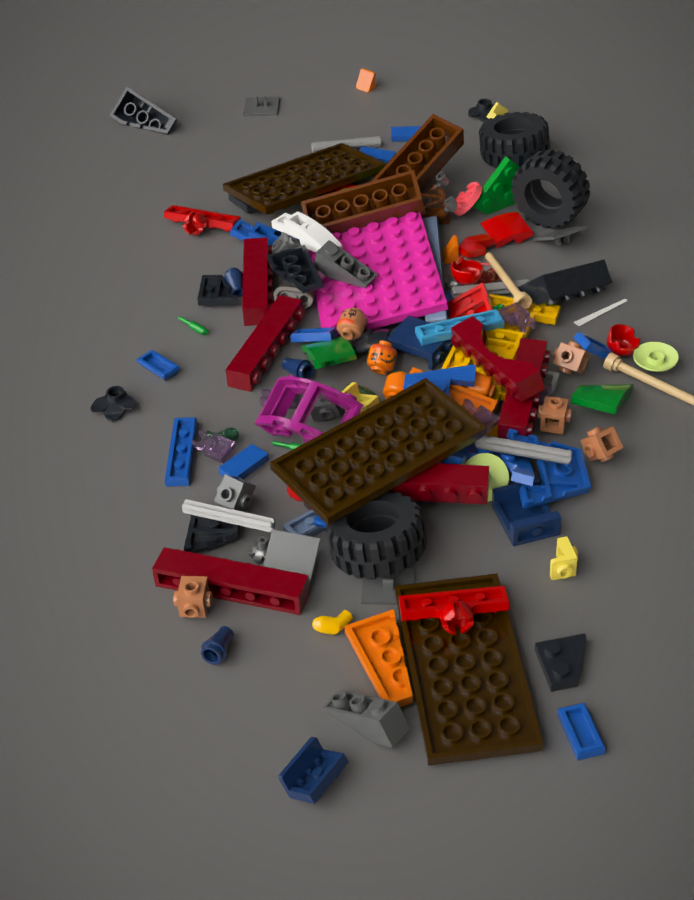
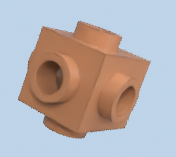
M569 341L568 345L560 343V346L554 351L553 364L559 367L558 371L571 375L572 372L583 375L591 354L582 350V346L571 341Z
M545 396L544 404L539 405L537 418L541 419V432L564 433L566 422L570 423L572 409H568L569 399Z
M600 426L587 431V437L580 440L583 445V451L590 462L598 459L601 462L607 461L614 457L613 453L624 448L613 426L601 429Z
M181 576L179 589L174 591L173 603L174 606H178L179 616L206 618L207 608L212 606L213 601L207 577Z

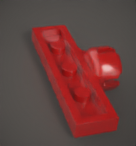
M172 205L164 211V219H170L172 222H186L183 224L185 232L194 236L201 234L206 228H221L223 231L229 232L238 220H241L239 216Z
M505 586L398 596L402 621L439 618L443 629L453 635H456L455 627L460 628L461 634L469 631L474 624V614L496 613L509 610V600Z

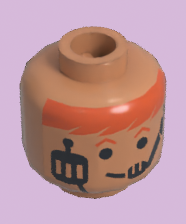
M348 308L341 313L336 328L344 339L355 340L361 337L368 320L361 309Z

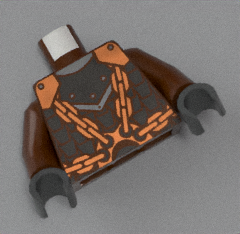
M441 171L436 175L438 182L434 183L426 192H421L426 213L421 215V217L437 216L439 224H450V212H454L457 209V201L453 196L446 198L444 189L440 188L449 184L448 177Z

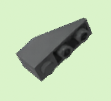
M330 240L316 252L315 268L331 279L366 288L378 276L377 273Z
M340 690L333 694L331 699L322 707L325 712L369 741L393 748L410 730L398 703L394 701Z

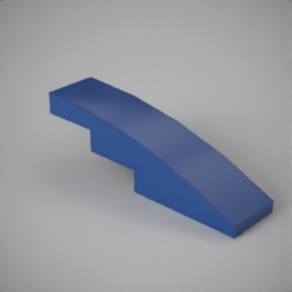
M240 219L230 231V236L242 241L249 238L267 237L268 245H273L282 234L281 231L272 229L260 222L253 226Z

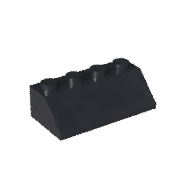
M605 259L541 275L519 286L518 289L521 292L528 293L532 302L536 305L546 303L548 307L559 303L560 299L563 302L575 298L574 295H578V298L589 295L590 291H593L594 294L606 290L605 286L612 283Z

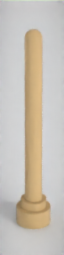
M486 253L485 259L514 296L513 303L517 309L524 311L530 308L532 299L528 293L521 292L492 253Z
M612 352L606 357L603 364L604 369L610 372L621 371L694 406L693 395L623 363L620 356Z

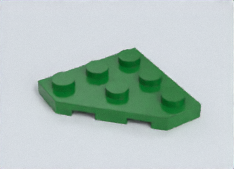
M505 156L483 186L482 192L473 206L487 215L517 204L513 200L514 194H512L511 186L513 185L512 179L520 166Z

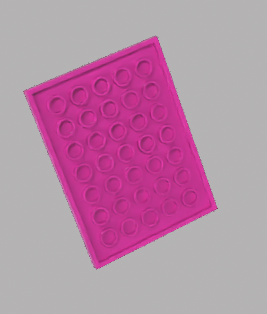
M409 212L403 217H390L381 223L371 222L366 227H353L347 232L332 233L342 244L344 251L373 270L378 276L366 288L331 279L317 270L324 288L315 290L321 328L336 327L341 313L345 309L353 307L361 309L367 317L368 322L365 329H375L402 322L407 316L417 318L448 309L420 212ZM307 249L314 263L316 252Z

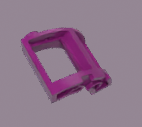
M288 375L287 377L278 378L254 424L272 436L291 437L292 434L302 436L304 442H308L323 434V432L305 425L318 398L330 401L346 410L340 424L358 415L363 404L358 402L353 394H344L327 385ZM296 394H304L292 419L284 418Z

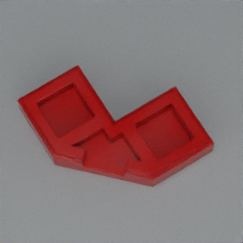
M486 234L466 237L459 245V253L468 259L486 255V247L494 245V239Z

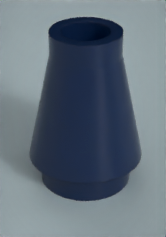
M238 268L228 269L224 276L226 283L231 287L233 295H236L237 298L243 296V272Z
M285 358L282 362V369L293 376L309 380L314 374V366L309 360Z
M222 626L219 631L202 644L201 656L207 663L216 665L225 660L231 640L234 637L233 630L227 626Z

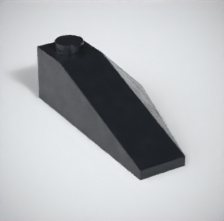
M127 86L109 115L123 125L168 135L177 122L176 118Z
M305 245L266 255L271 269L302 293L324 288Z

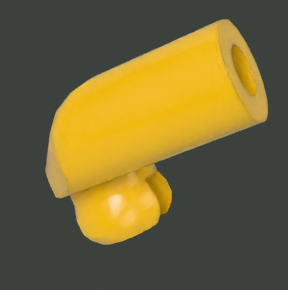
M343 610L337 617H316L313 620L312 626L315 631L336 635L345 628V625H348L353 620V617L349 611Z

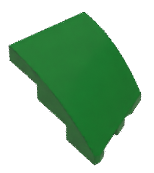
M342 336L335 337L331 341H317L301 345L303 353H307L308 359L313 361L315 369L357 359L350 342Z
M634 384L580 385L571 396V404L616 415L619 407L622 408L625 400H628Z

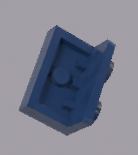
M310 737L282 770L278 779L289 798L315 804L349 761L344 753L325 750L317 737Z

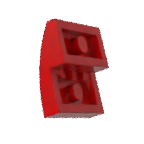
M518 212L500 214L480 223L486 234L494 239V245L497 249L512 240L519 244L534 235Z
M483 283L447 302L451 314L449 315L450 319L494 310L488 290Z

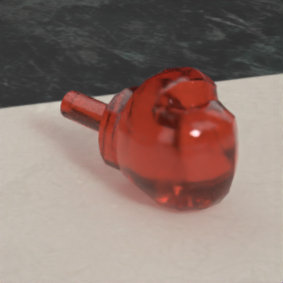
M483 270L482 278L473 285L492 283L500 277L494 271Z

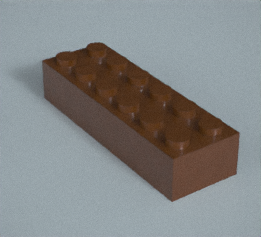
M432 114L372 181L414 170L421 193L464 145L463 128Z
M414 170L301 202L303 213L321 224L331 234L334 232H347L353 227H366L371 222L381 223L390 217H403L409 212H420L421 215L426 214Z

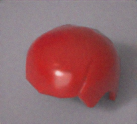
M462 258L458 264L452 261L451 274L457 283L472 285L482 278L483 267L475 260H465Z
M615 324L611 326L606 341L608 348L616 355L631 356L634 350L639 348L640 338H635L634 328L624 324Z

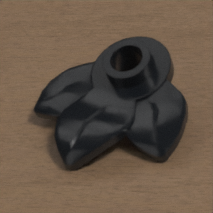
M490 99L478 100L476 107L469 109L468 116L479 117L480 121L487 122L489 119L487 115L494 106Z
M112 386L107 389L105 396L97 398L93 402L91 412H104L107 420L115 421L123 416L124 410H134L136 402L134 398L127 396L126 391L121 386Z

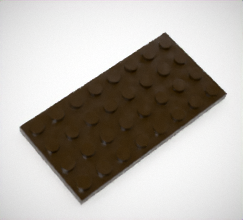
M339 143L224 183L223 191L269 215L273 214L274 211L289 208L290 205L301 203L312 197H319L323 193L333 192L342 186L356 181H363L370 176H376L385 167L386 163L344 143Z
M425 378L270 462V469L327 525H330L487 435V426Z
M497 573L394 586L428 766L540 752L544 749L542 735L508 610L496 613L474 614V624L470 630L461 634L460 628L455 627L456 635L446 632L439 618H426L415 621L401 620L398 596L501 586Z

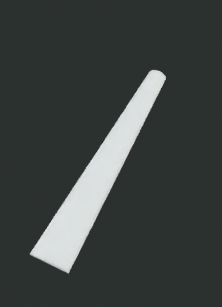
M627 299L616 302L573 323L581 326L623 304Z

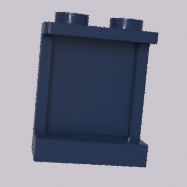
M407 316L388 336L386 341L392 343V347L397 350V355L404 351L428 360V369L434 370L450 352L453 343L450 339L422 346L415 334V327L430 324V322Z
M538 478L534 479L533 485H540ZM515 483L492 490V508L513 547L560 535L561 516L558 511L551 512L547 503L530 508L522 507L519 489L521 485L525 484Z

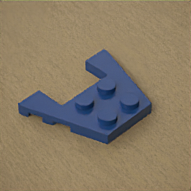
M472 364L406 374L403 390L427 378L449 396L450 384L474 387L476 365Z
M508 430L506 436L509 440L572 451L570 464L536 459L542 485H521L519 494L523 508H530L589 492L591 484L581 449L555 441L549 444L539 441L538 436L529 434L526 437L517 434L518 430Z
M475 444L468 445L440 461L444 464L464 465L474 455L490 453L503 460L508 471L512 473L511 481L533 486L535 475L528 457L478 449Z

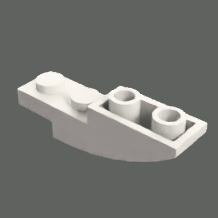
M298 211L292 215L284 213L271 221L273 229L300 239V245H305L307 249L313 252H317L328 240L343 249L342 244L326 228Z

